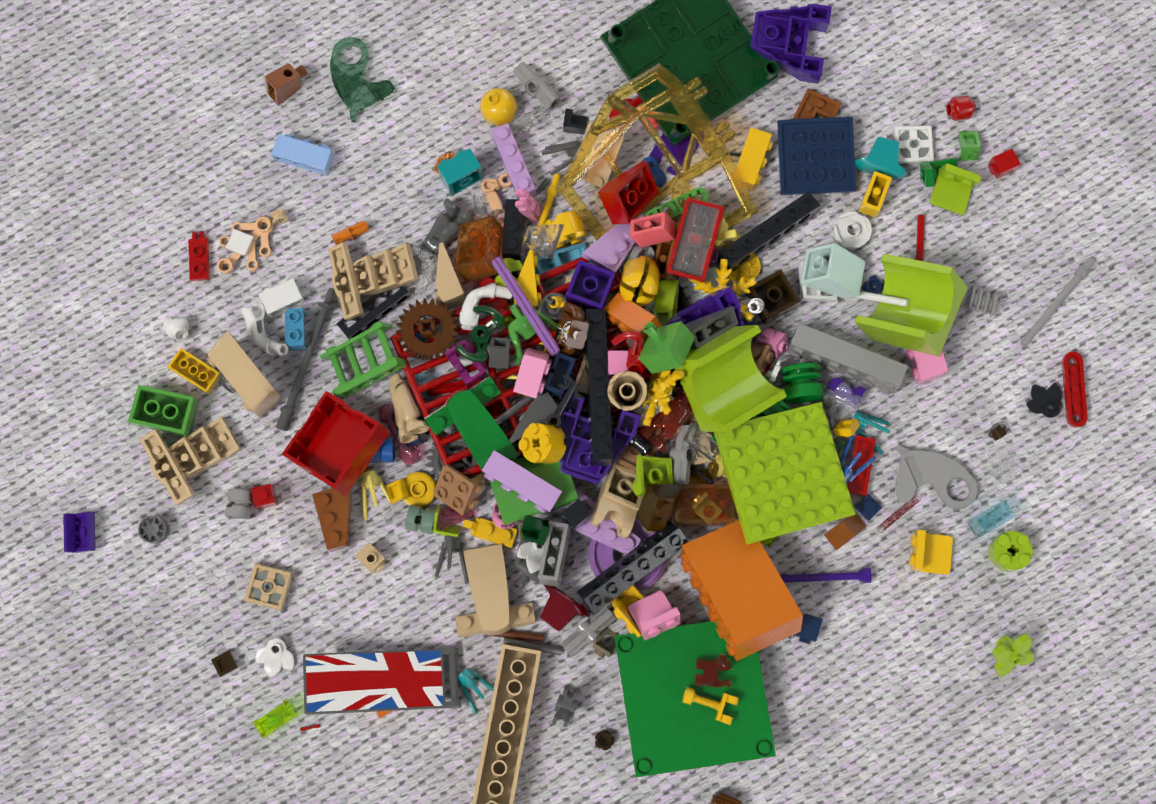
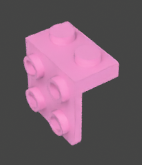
M658 591L628 606V611L644 640L655 637L680 624V612L677 607L674 609L671 607L662 591Z

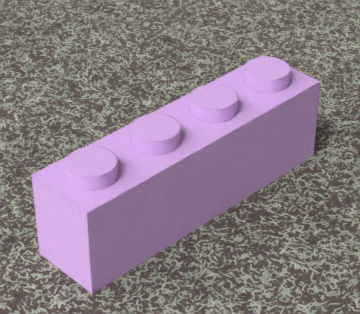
M509 124L491 129L492 139L515 194L516 190L524 189L532 197H535L536 189Z
M495 450L482 469V472L485 473L483 477L493 483L496 479L502 483L500 487L510 493L512 490L519 493L517 496L519 499L526 503L529 500L536 504L534 508L542 513H545L546 510L550 512L562 493L556 487Z

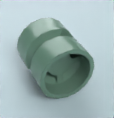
M410 504L406 516L405 529L413 531L420 529L422 533L433 534L436 509L426 508L423 510L421 506ZM419 516H422L421 523L417 522Z

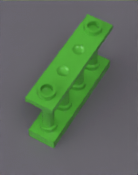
M382 321L374 323L372 328L338 346L326 349V352L320 355L321 359L332 361L340 384H338L339 387L333 389L334 396L346 398L407 366L405 359L397 358L392 353L385 334L386 331L393 328L391 324L383 323ZM376 336L379 337L386 356L385 363L381 365L377 363L369 341ZM361 344L371 366L369 368L370 371L362 373L354 348ZM346 352L355 373L354 379L350 381L346 380L338 358Z

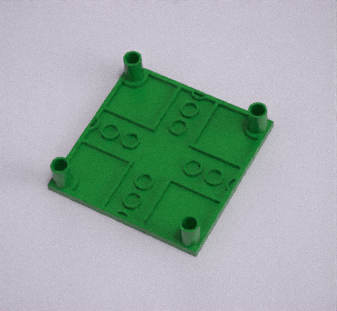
M711 621L676 626L647 640H644L642 635L637 637L635 633L614 636L636 778L776 756L758 651L736 661L734 656H730L725 646L727 643L724 638L721 639L719 637L716 623ZM686 688L695 689V694L716 702L721 701L723 693L739 698L737 705L725 702L722 712L724 715L733 717L731 725L715 720L716 709L697 702H692L690 705L682 703Z

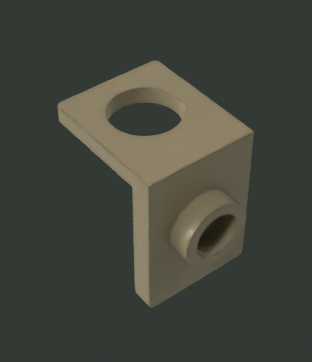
M605 628L592 645L595 649L594 653L601 658L605 656L609 658L616 647L614 636L617 635ZM605 635L613 637V644L609 647L604 646L602 643V638Z

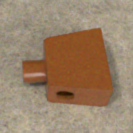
M287 63L265 76L267 94L277 106L301 89V78L308 74L304 66L300 65L294 69L291 64Z

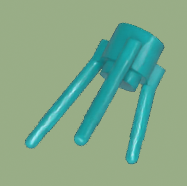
M857 410L852 418L858 419L860 426L856 432L862 437H868L860 429H865L867 424L888 434L890 433V430L872 422L875 421L889 425L888 421L868 415L863 411ZM875 444L874 449L883 454V451Z
M467 668L458 675V680L460 681L458 685L463 690L473 713L476 715L477 710L467 688L472 687L478 696L484 699V695L475 685L477 680L492 692L494 687L479 676L475 670L472 672L470 668Z

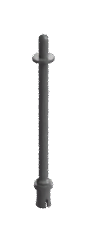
M334 288L328 289L324 302H318L321 310L287 403L280 408L281 414L275 426L277 429L287 431L291 417L295 415L293 406L329 310H334V307L331 306L335 294Z

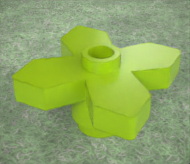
M1027 633L1017 637L1016 640L1009 636H1003L997 640V648L992 650L993 657L997 662L994 665L995 672L999 677L1009 674L1015 665L1025 666L1034 661V654L1029 649L1032 646V639Z

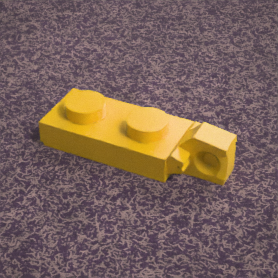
M476 518L475 522L465 519L462 526L472 530L471 535L495 544H502V546L511 549L518 529L514 528L501 529L492 521L482 518Z

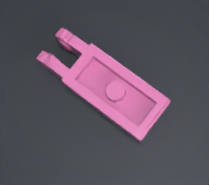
M516 190V195L520 199L515 202V207L531 222H539V216L542 213L540 203L527 190Z

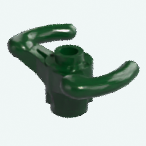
M474 306L473 312L490 314L493 316V319L485 325L475 326L471 332L472 342L477 346L478 354L468 352L460 344L456 346V350L461 356L470 361L485 362L488 358L486 347L489 345L493 331L503 324L504 317L498 310L492 307Z

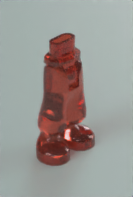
M680 392V395L668 404L671 409L668 415L664 414L663 411L658 412L652 418L650 427L641 425L637 429L649 441L661 429V432L651 443L664 454L668 450L666 440L672 439L676 435L683 422L692 412L685 392Z

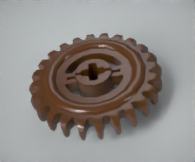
M424 298L423 304L416 300V307L409 303L410 311L403 309L406 316L399 315L402 323H396V325L401 330H397L396 334L402 335L398 338V341L404 342L401 347L403 349L408 348L407 354L414 352V358L421 355L422 360L428 356L431 361L433 355L439 359L440 352L446 355L445 349L452 348L450 343H457V340L453 337L458 336L459 332L454 330L460 326L459 324H453L458 318L451 317L454 314V310L447 312L448 304L441 307L442 301L439 300L435 305L433 298L428 304L426 298ZM431 316L438 319L442 326L441 335L437 333L433 320L427 318L421 320L420 318ZM415 324L418 326L423 338H433L436 341L431 343L419 341L414 334ZM423 326H430L432 331H425Z

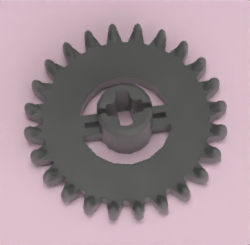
M444 432V437L449 435L447 432ZM462 438L444 445L448 456H450L448 453L452 455L459 452H452L450 450L455 446L468 448ZM432 442L435 449L428 450L433 455L427 457L428 460L432 461L427 467L434 468L430 471V475L437 474L434 478L436 482L444 465L434 442ZM473 456L472 464L468 462L467 457L462 459L464 464L457 463L456 465V462L451 463L452 467L456 470L469 469L478 465ZM482 471L479 472V473H477V474H474V475H472V476H470V477H468V478H469V479H472L473 477H475V476L481 474Z

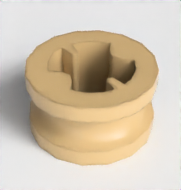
M279 209L270 213V217L273 218L272 223L279 225L289 220L288 216H286L287 211Z

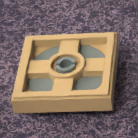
M255 563L244 601L283 611L293 573Z

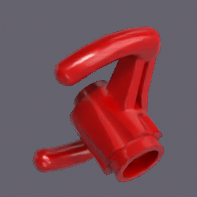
M629 331L619 334L612 339L611 343L613 345H617L627 339L634 340L633 346L629 348L626 367H628V371L641 374L643 371L648 370L638 359L643 349L642 340L644 337L642 333Z

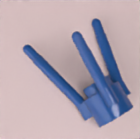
M853 435L849 437L840 458L846 484L849 481L853 482L856 476L876 459L873 456L854 472L852 468L862 455L861 452H858L848 466L844 464L842 467L854 438Z

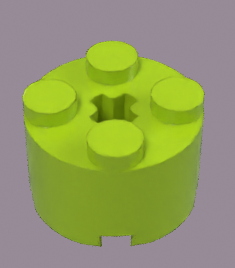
M1007 531L997 535L991 541L988 547V556L992 564L999 570L1012 572L1022 569L1030 563L1033 556V547L1027 535L1018 531ZM1007 549L1013 550V554L1008 552Z

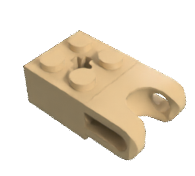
M613 463L605 474L590 519L591 525L599 527L600 522L604 519L612 520L617 526L616 535L623 539L627 538L633 528L643 498L635 495L632 489V483L636 479L635 472Z

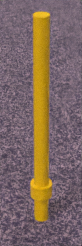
M554 174L551 185L547 188V198L530 250H533V256H536L545 228L544 223L548 219L553 200L557 197L559 191L557 189L561 179L559 174Z

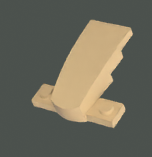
M342 242L328 249L333 268V288L340 298L344 320H352L364 314L360 298L386 292L418 280L411 247L408 243H404L391 250L385 249L373 256L366 255L354 263L351 261L347 243Z
M219 417L206 427L202 426L188 437L181 438L170 448H168L157 429L139 439L150 458L154 476L165 485L176 505H181L195 496L186 479L219 464L242 450L224 417Z
M502 544L463 551L477 613L455 617L458 637L462 638L478 634L499 635L511 630V628L536 624L532 603L510 607L509 587Z

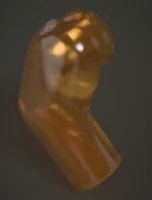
M448 151L440 155L433 171L439 174L437 166H439L440 162L447 158L451 159L456 154L453 151Z

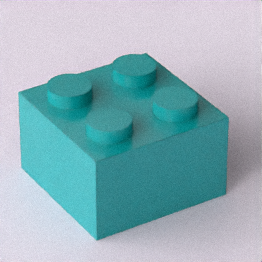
M470 148L459 151L451 159H444L437 166L440 178L451 197L484 179L482 167Z

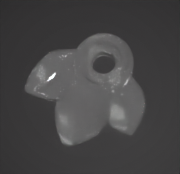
M846 382L839 384L835 391L825 389L824 391L825 397L823 400L830 407L831 415L836 419L845 418L849 412H855L861 405L862 397L852 395L851 387ZM837 406L842 407L843 411H838Z

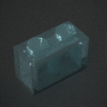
M1003 500L967 521V524L975 537L979 538L1011 520L1015 515L1007 502Z

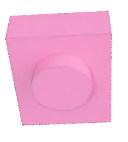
M766 327L756 339L759 345L764 347L770 345L776 358H780L788 349L786 333Z

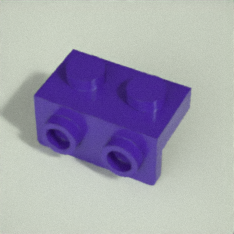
M95 512L63 514L64 552L83 553L96 551Z

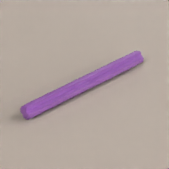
M495 258L492 261V265L549 354L555 356L560 352V348L502 258Z

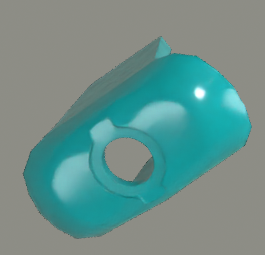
M877 137L868 157L855 160V167L864 173L873 174L876 171L892 177L893 180L902 179L907 175L906 170L898 163L899 142L895 140Z

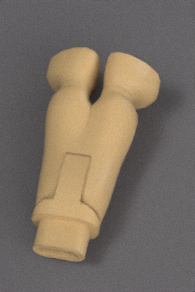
M395 374L389 379L391 385L389 392H391L390 396L395 409V423L399 429L400 442L410 443L418 439L417 434L428 431L430 427L426 421L417 420L420 412L406 381L402 380L401 374Z

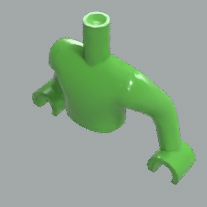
M514 304L510 307V310L516 319L508 325V331L516 352L514 363L520 367L519 360L523 358V352L517 333L523 340H527L536 332L524 313H521L517 305ZM535 309L542 322L551 327L556 334L559 323H556Z

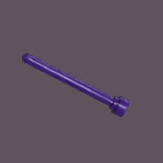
M870 567L862 568L858 572L780 575L784 583L859 580V582L863 583L872 582Z

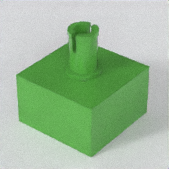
M682 321L658 328L653 322L647 323L643 331L648 335V338L638 359L652 374L682 367L695 336Z

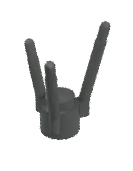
M579 140L545 147V150L548 151H543L542 155L565 151L568 157H572L550 172V175H554L576 160L581 146Z
M445 536L441 546L435 577L439 575L445 550L448 553V569L451 568L452 554L457 553V550H459L464 580L467 583L468 575L463 553V543H460V537Z

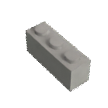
M549 521L550 529L544 545L538 579L543 585L560 587L571 529L569 524Z

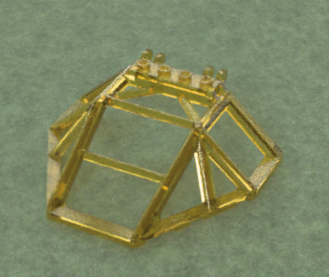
M659 63L607 95L558 186L559 192L596 241L616 224H613L605 231L574 190L573 186L601 157H603L616 177L623 173L608 153V150L638 120H640L677 173L675 177L659 188L660 193L641 213L645 214L670 194V200L691 191L688 181L721 163L742 205L724 216L728 229L758 213L757 207L725 145L726 142L735 137V131L730 130L720 137L719 134L730 127L729 122L724 121L714 128L696 101L707 94L708 90L706 87H702L693 94L690 92L701 84L700 78H695L686 85ZM655 80H658L668 88L636 108L624 100ZM671 101L679 115L654 110ZM613 108L621 113L607 120ZM647 117L686 124L692 134L682 167ZM608 130H611V131L591 150V148H592L594 142L596 141L598 135L601 134V133H603V132H606V131H608ZM698 141L708 157L690 167ZM670 208L668 210L669 216L672 215V211ZM679 217L674 218L672 220L674 222H678Z

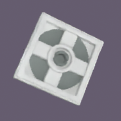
M931 125L898 126L893 128L894 140L899 142V164H920V162L934 160Z

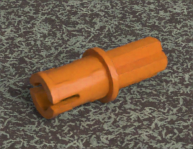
M361 221L353 226H346V229L331 234L333 241L335 240L334 243L338 245L349 239L353 240L355 236L367 232L369 226L366 221Z

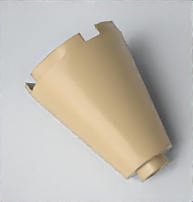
M622 371L614 375L609 382L607 390L609 400L620 410L631 411L637 409L646 399L647 385L644 379L637 373ZM626 393H631V394H632L631 396H628V397L625 396Z

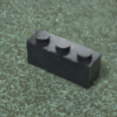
M519 199L505 200L502 259L521 260L525 216L515 207V202L519 201Z

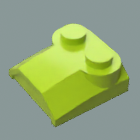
M637 455L636 479L632 483L635 495L644 497L648 485L673 484L672 458Z

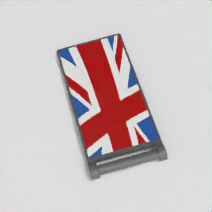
M458 648L304 654V714L461 708L457 671ZM443 655L449 656L451 701L446 702Z

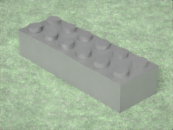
M801 323L797 325L786 351L790 353L789 356L792 358H803L808 360L807 363H819L830 373H841L848 380L854 381L856 379L861 381L863 386L869 388L874 386L886 395L894 394L900 388L908 365Z

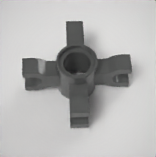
M567 684L564 687L563 693L558 697L554 709L556 713L552 721L557 723L558 719H562L564 727H567L570 717L573 718L579 701L576 699L580 689L576 688L575 692H570L568 690L569 685Z

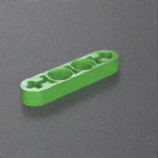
M701 187L695 188L649 210L643 217L661 213L664 207H668L672 211V215L669 217L671 219L677 218L682 215L684 210L679 206V200L686 201L687 197L694 198L698 194L702 195V198L697 200L706 202L708 200V192Z

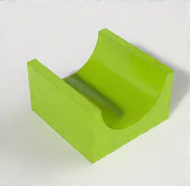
M883 253L881 262L884 267L885 282L882 295L909 299V306L904 307L879 302L876 309L868 317L857 315L855 323L872 341L940 357L968 287L953 267Z
M758 325L735 326L700 348L689 350L683 366L675 368L677 372L682 370L685 374L680 381L701 431L729 432L787 397L784 389L776 388L762 376L754 362L751 352V341L755 335L761 332Z

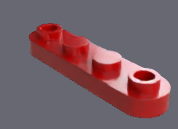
M1071 351L1062 358L1066 421L1071 427L1079 428L1085 425L1088 420L1082 356L1078 352ZM1069 359L1074 361V365L1069 364ZM1074 415L1078 416V422L1073 420Z

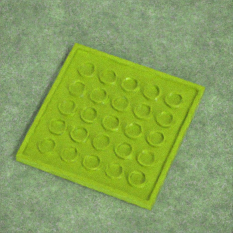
M822 402L748 420L729 432H714L747 545L856 515Z

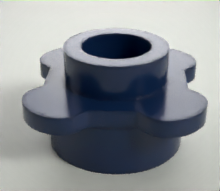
M870 276L869 281L862 285L863 291L875 294L884 289V284L875 276Z

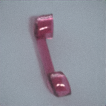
M393 403L383 404L379 408L378 417L381 422L387 424L400 449V460L407 465L418 463L421 459L419 449L413 445L406 446L405 443L400 442L399 430L394 423L395 409Z

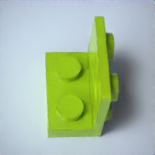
M948 163L938 169L929 204L964 215L972 187L980 183L981 175Z

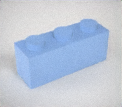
M278 134L271 153L275 161L326 176L334 157L329 146L324 144L318 146L307 139L297 140L289 134Z

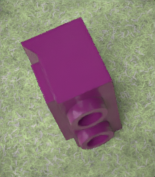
M463 340L457 344L462 345L472 354L477 352L471 342L467 344ZM457 345L447 350L445 354L468 388L487 374L485 370L487 366L485 362H473L479 373L471 377L457 357L459 352L456 350Z

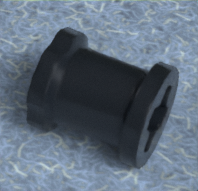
M639 432L628 445L630 447L633 446L642 456H646L654 447V444L646 441L641 436L642 433Z

